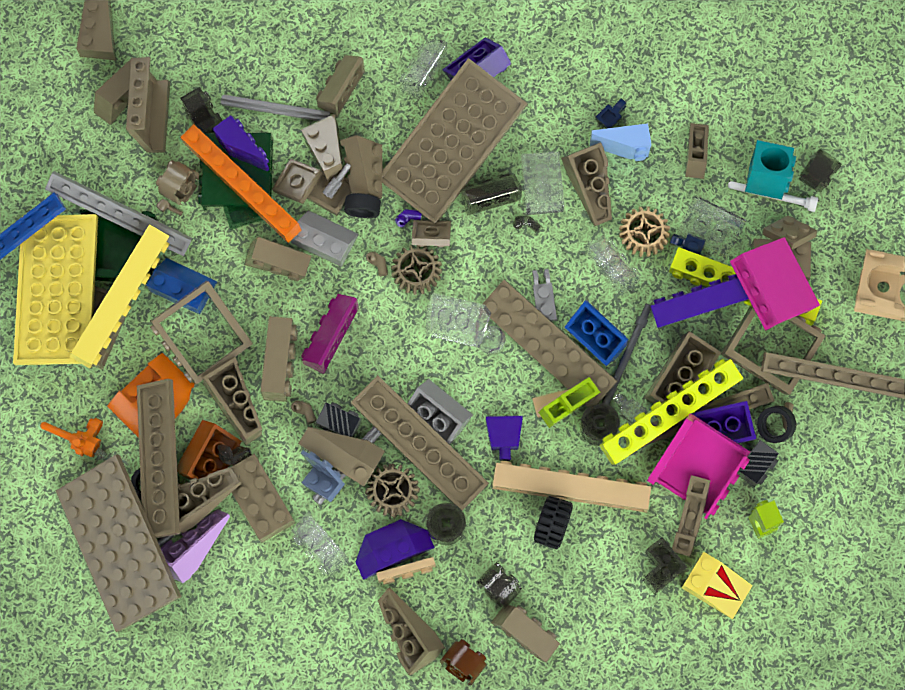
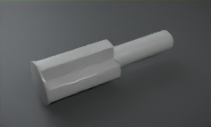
M346 163L338 176L331 179L323 191L325 196L332 199L342 185L341 180L350 169V164Z

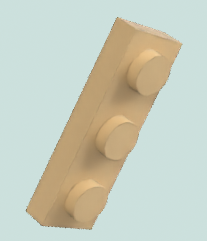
M434 557L377 572L376 574L379 583L383 582V585L395 582L394 579L398 577L408 579L413 577V573L421 571V574L432 572V568L436 567Z

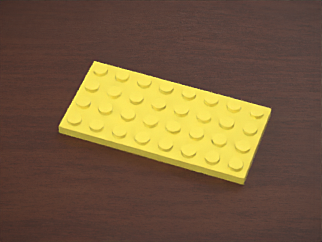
M96 214L58 215L20 244L14 365L81 364L72 359L70 354L93 318L98 216Z

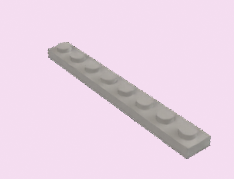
M55 171L52 172L45 190L51 193L55 192L58 196L140 236H143L150 224L169 235L167 242L170 244L167 249L182 256L185 255L192 240L191 237Z

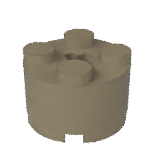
M171 160L164 174L160 175L156 181V185L159 186L158 191L164 197L178 205H182L181 202L186 203L196 190L195 180H199V173L179 161Z

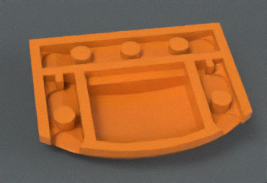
M163 353L150 361L148 366L121 392L119 391L107 405L138 438L137 385L164 379L173 380L175 419L187 405L192 388L194 389L195 384L193 382L190 383L184 373Z

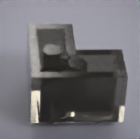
M198 87L180 98L191 122L203 133H214L212 128L223 120L218 112H213L212 108L214 106L207 91L203 92Z
M663 537L645 551V554L655 564L656 568L643 578V582L656 595L688 568Z

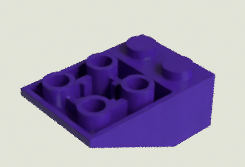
M230 115L212 128L218 142L228 155L269 171L267 164L269 160L266 157V153L261 147H257L254 138L249 132H245L244 126L238 118L234 120Z

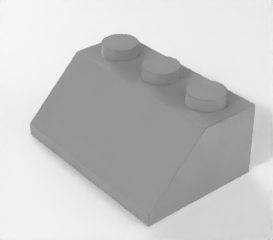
M308 210L298 220L302 230L291 240V243L342 267L359 234Z
M430 379L426 380L416 389L407 403L449 445L473 416L471 412Z

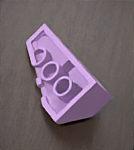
M217 509L197 524L196 529L186 531L178 541L173 543L170 540L161 547V551L175 580L184 583L197 571L230 518L229 514Z

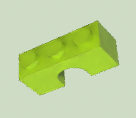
M764 500L756 504L757 506L754 507V510L751 511L752 513L748 517L758 539L776 532L778 527L784 523L774 500L771 502Z

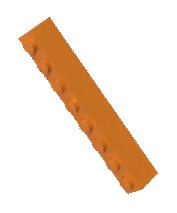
M194 124L180 137L183 143L287 243L302 230L299 223Z

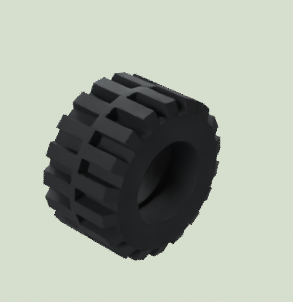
M548 496L535 530V543L556 550L561 546L573 509L571 502Z

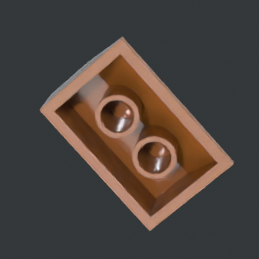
M202 420L177 465V473L192 480L195 478L200 479L208 476L210 473L226 469L242 441L217 424Z

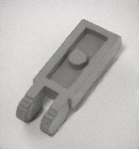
M544 269L546 284L538 283L539 276L537 270H534L532 274L535 307L550 321H557L549 269Z

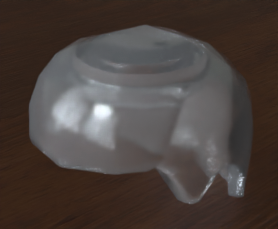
M483 325L477 330L474 337L475 345L487 354H495L501 351L506 341L505 333L495 325Z

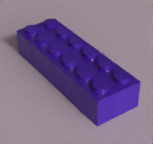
M733 274L727 276L728 280L724 282L718 279L709 282L710 286L705 288L699 285L691 288V292L686 294L680 291L672 294L673 298L667 300L665 297L655 299L651 309L657 328L749 298L737 275Z

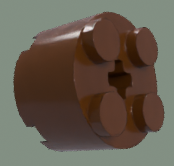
M461 639L459 642L454 641L440 660V663L443 664L445 662L447 665L445 669L462 682L465 679L470 681L468 685H472L486 667L485 660L487 658L479 651L474 652L470 649V644Z

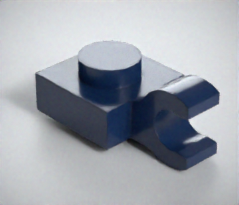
M621 98L613 107L608 104L595 119L606 129L613 128L622 118L619 113L626 108L627 103Z
M689 233L686 238L673 234L670 243L682 246L683 249L700 255L706 240Z

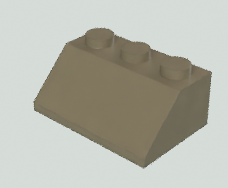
M344 55L342 60H338L335 65V72L333 75H329L325 83L326 87L323 91L320 90L316 97L318 108L328 111L332 115L335 114L338 117L365 72L362 57Z

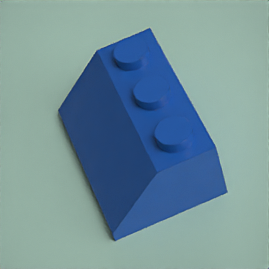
M166 258L155 268L146 286L150 292L176 303L205 281H209L213 288L217 281ZM204 291L183 307L200 315L209 297Z
M587 300L583 302L565 326L577 340L606 366L620 355L629 340Z

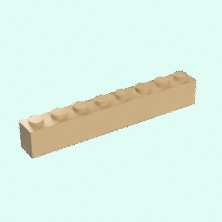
M508 461L496 463L492 488L542 497L550 495L562 500L646 513L649 508L651 486H647V483L644 482L631 484L625 479L608 480L606 476L592 478L586 473L573 475L567 470L554 472L550 471V468L547 467L534 469L528 464L515 466Z

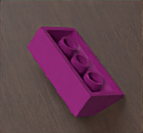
M337 294L336 298L331 299L327 315L324 314L319 322V325H321L319 330L314 331L310 339L312 343L302 353L301 358H303L304 365L322 374L325 373L359 309L358 300L355 297Z

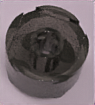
M819 148L815 153V158L810 159L798 179L816 192L821 193L829 185L832 175L839 170L842 164Z
M607 404L589 406L584 411L580 422L582 437L588 443L595 446L603 443L602 439L610 433L613 435L618 433V428L620 427L617 411ZM602 422L603 427L598 428L596 425Z
M452 503L434 506L427 516L428 534L433 541L440 545L449 546L455 544L463 537L466 529V519L463 511ZM450 521V527L446 526L444 528L442 522Z
M496 562L476 581V584L480 589L484 587L485 594L495 604L505 609L519 595L522 588L518 584L519 581L511 574L508 576L504 572L505 569Z

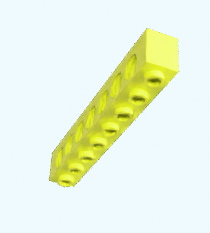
M680 247L676 251L669 273H672V276L677 279L685 278L690 280V283L693 285H704L707 287L710 286L709 282L720 279L722 282V279H728L727 276L736 274L731 266ZM687 265H692V266H694V267H695V271H692V272H691V271H688V270L686 269V266H687ZM704 272H711L713 277H705ZM749 299L744 300L745 304L751 306ZM817 299L821 306L822 300ZM820 306L799 316L806 320V324L812 326Z
M719 360L714 364V369L708 371V369L698 374L699 379L694 382L692 380L682 385L683 389L678 393L676 390L666 396V401L663 403L660 401L656 402L650 407L651 411L646 414L644 412L634 417L636 421L630 425L628 422L618 428L619 432L615 435L610 433L602 439L603 443L599 446L612 465L619 463L689 416L690 413L692 414L744 379L732 360ZM716 373L720 374L722 378L719 384L714 380ZM700 384H703L706 388L704 394H701L698 390ZM684 394L688 395L690 398V403L688 405L684 404L682 401V397ZM668 405L674 408L672 416L666 411ZM653 415L658 418L657 426H653L650 422ZM637 426L642 429L640 437H637L634 433V429ZM620 437L626 439V446L624 448L618 444Z

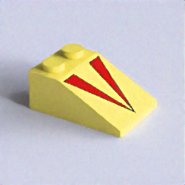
M703 552L683 584L682 589L733 619L752 585L722 562Z

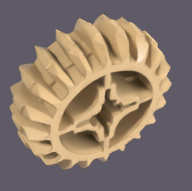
M649 206L646 208V211L639 207V212L636 209H632V214L626 213V219H622L621 223L623 225L619 227V230L622 232L619 233V237L624 238L621 243L627 244L626 250L633 248V255L636 254V251H640V257L643 256V252H646L647 257H650L651 251L656 255L658 253L657 249L662 251L664 249L663 245H667L668 240L666 238L670 237V233L667 231L670 230V226L666 225L667 219H662L663 213L656 214L657 209L650 212ZM647 219L653 221L656 225L649 224ZM640 220V226L635 227L634 230H629L633 222ZM643 226L646 231L648 230L647 237L643 232L641 233ZM660 233V237L650 244V237ZM633 238H639L643 244L638 243Z

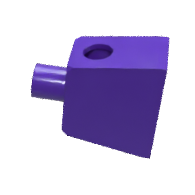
M523 416L486 417L490 447L492 451L499 450L500 461H510L511 450H518Z

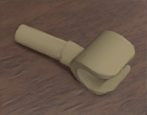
M165 199L160 200L156 204V207L161 212L168 209L180 216L183 214L182 211L172 207Z

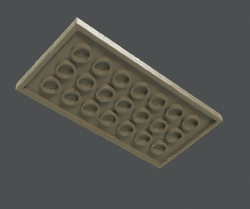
M468 58L382 171V183L436 224L527 107L528 103Z
M120 455L112 456L56 490L116 632L126 629L182 597Z

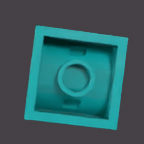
M757 140L749 165L745 192L782 200L784 193H788L790 182L793 179L794 171H792V168L796 161V156L793 155L794 148Z

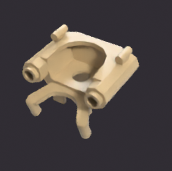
M866 249L859 280L860 285L858 286L855 300V312L905 322V305L900 299V290L905 284V275H900V272H905V256ZM881 282L887 283L889 290L884 293L880 292L877 288L878 284Z

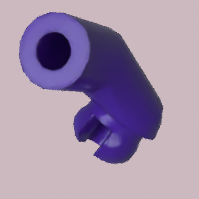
M405 209L397 215L395 219L396 225L404 227L411 219L421 220L422 214L416 210Z

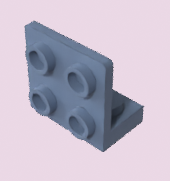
M302 450V456L313 468L301 483L327 501L332 502L345 485L340 479L341 475L332 469L333 466L328 461H320V458L315 453H307Z

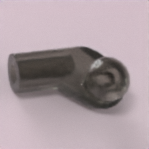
M517 216L513 222L514 228L519 230L522 226H528L535 233L542 227L530 216Z

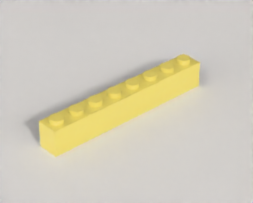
M149 224L70 354L72 359L88 368H91L93 364H98L102 357L99 353L102 348L107 349L112 340L109 338L112 332L116 333L122 324L119 322L122 315L126 317L129 313L131 300L136 301L141 293L139 287L142 283L145 285L151 276L148 274L151 267L156 268L160 261L158 258L161 252L165 253L170 244L167 242L169 235Z

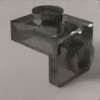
M217 446L219 458L224 464L234 466L252 455L250 448L238 446L231 450L229 446Z

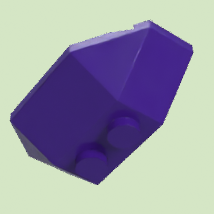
M400 519L366 534L355 562L363 580L376 575L377 572L392 568L435 547L426 529Z

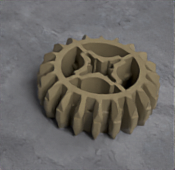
M410 244L408 251L403 247V254L397 252L396 256L398 259L394 258L392 260L395 264L391 266V270L395 271L392 273V278H396L394 283L400 284V290L406 287L407 294L411 289H413V295L417 294V290H420V293L423 295L424 288L430 292V284L436 287V281L441 279V276L438 274L442 273V269L439 268L442 266V263L437 261L439 259L438 255L433 256V249L427 252V246H424L423 249L416 246V249H413V246ZM417 256L425 258L430 263L420 262ZM411 258V264L401 270L403 263ZM414 262L416 263V267H418L419 269V277L417 275V272L414 270ZM432 269L431 275L422 281V275ZM404 276L414 277L416 282H411Z
M391 464L390 470H388L387 465H384V472L379 468L376 469L379 475H371L375 481L369 480L367 482L372 487L367 488L366 492L373 493L367 496L368 500H374L371 503L372 507L378 505L376 509L378 513L384 509V516L388 514V511H391V517L395 516L394 511H398L399 516H402L401 509L404 508L408 513L409 508L407 505L415 506L411 499L418 500V496L413 494L419 492V488L414 487L418 485V481H411L415 478V475L410 474L407 476L410 470L406 468L402 472V465L398 466V470L395 469V464ZM388 476H398V477H399V478H396V480H394L393 482H388V481H386V480H383L384 478H386V477H388ZM404 480L409 486L408 496H405L400 490ZM379 484L386 491L382 501L377 496ZM395 486L397 493L389 494V488ZM392 499H398L400 501H403L397 505L387 504Z

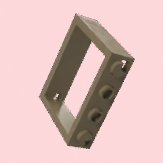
M205 281L150 320L152 323L150 328L156 336L160 334L164 340L161 342L167 352L170 350L175 356L172 359L178 367L183 366L186 370L184 375L190 383L194 381L195 384H198L205 375L233 359L253 344L209 281ZM205 291L242 344L197 375L163 329L160 322Z
M751 304L721 355L731 359L733 363L768 383L781 393L790 395L799 381L798 378L792 377L787 384L771 373L762 372L760 366L734 351L756 314ZM798 315L788 321L815 337L803 358L804 360L811 361L825 335L821 333L822 330L819 327L806 324V320Z

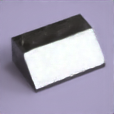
M505 174L496 180L487 179L475 186L470 184L461 190V198L467 216L520 201L522 187L515 174Z

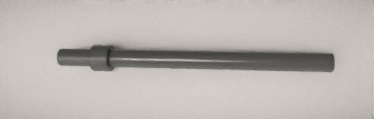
M645 304L641 315L635 321L636 326L613 376L618 382L604 397L600 406L602 408L608 409L642 329L648 323L647 318L651 311L650 304Z

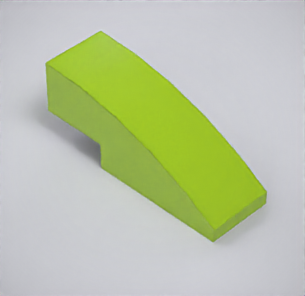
M588 377L543 407L538 413L547 426L551 428L601 392L591 378Z

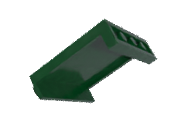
M204 133L272 198L273 137L271 133H250L257 147H261L266 153V157L269 160V163H267L269 171L228 155L218 142L215 133ZM200 160L202 175H199V186H202V193L198 195V202L204 210H207V207L249 206Z
M80 209L79 211L81 215L95 214L87 209ZM142 211V214L156 221L158 220L152 212ZM97 215L95 281L115 282L142 236ZM152 267L148 272L150 275H152Z

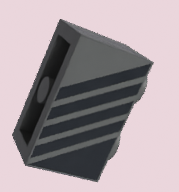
M326 402L316 421V426L332 433L354 437L361 424L359 414L351 410L346 412L341 409L340 405L331 402V404Z
M759 440L747 457L750 459L744 470L740 468L737 474L754 488L757 484L762 485L768 477L765 474L768 468L773 470L779 460L776 457L779 453Z

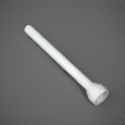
M730 181L728 187L745 192L746 184ZM784 194L781 201L802 205L804 208H807V211L815 212L818 197L811 196L805 199Z

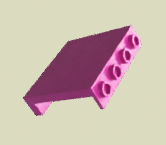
M785 237L742 253L730 261L765 331L820 306Z
M690 413L647 481L653 485L655 482H658L686 501V493L691 475L711 480L704 509L706 514L704 518L707 519L710 514L714 516L720 507L717 505L720 499L724 501L728 495L729 490L727 487L729 484L734 485L740 475L737 474L739 469L742 468L744 470L750 459L747 457L750 451Z

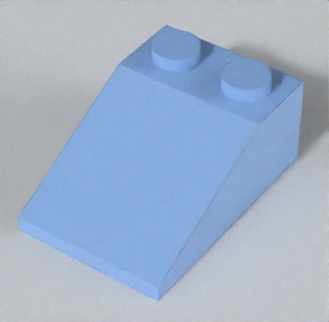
M648 123L592 130L590 146L601 142L606 152L627 159L642 161L649 156L651 148Z

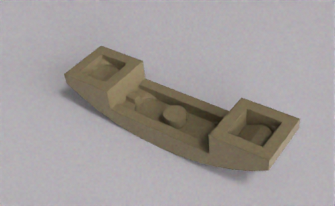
M691 475L672 552L691 556L701 525L711 480Z

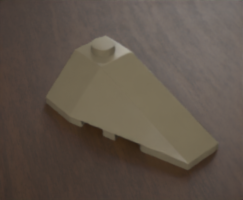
M597 143L562 157L561 160L566 173L593 225L597 226L612 220L607 173L608 159L602 143Z
M312 427L307 428L298 443L310 452L315 453L322 460L328 461L334 468L363 486L369 480L385 450L368 440Z
M231 467L210 473L208 476L200 479L195 478L190 480V482L178 484L179 523L182 534L203 520L241 484Z
M388 588L380 597L378 603L385 622L391 624L393 635L390 637L392 642L397 641L400 652L396 653L398 659L408 675H412L434 661L445 649V646L435 631L391 588Z

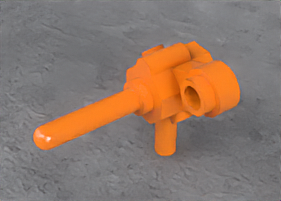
M91 418L88 421L86 427L88 430L86 432L78 430L77 433L73 434L47 422L40 424L41 429L68 440L71 444V449H74L76 454L80 456L85 454L94 458L101 445V439L96 438L103 425V421L100 419Z

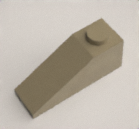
M690 123L685 177L704 179L707 165L709 125Z

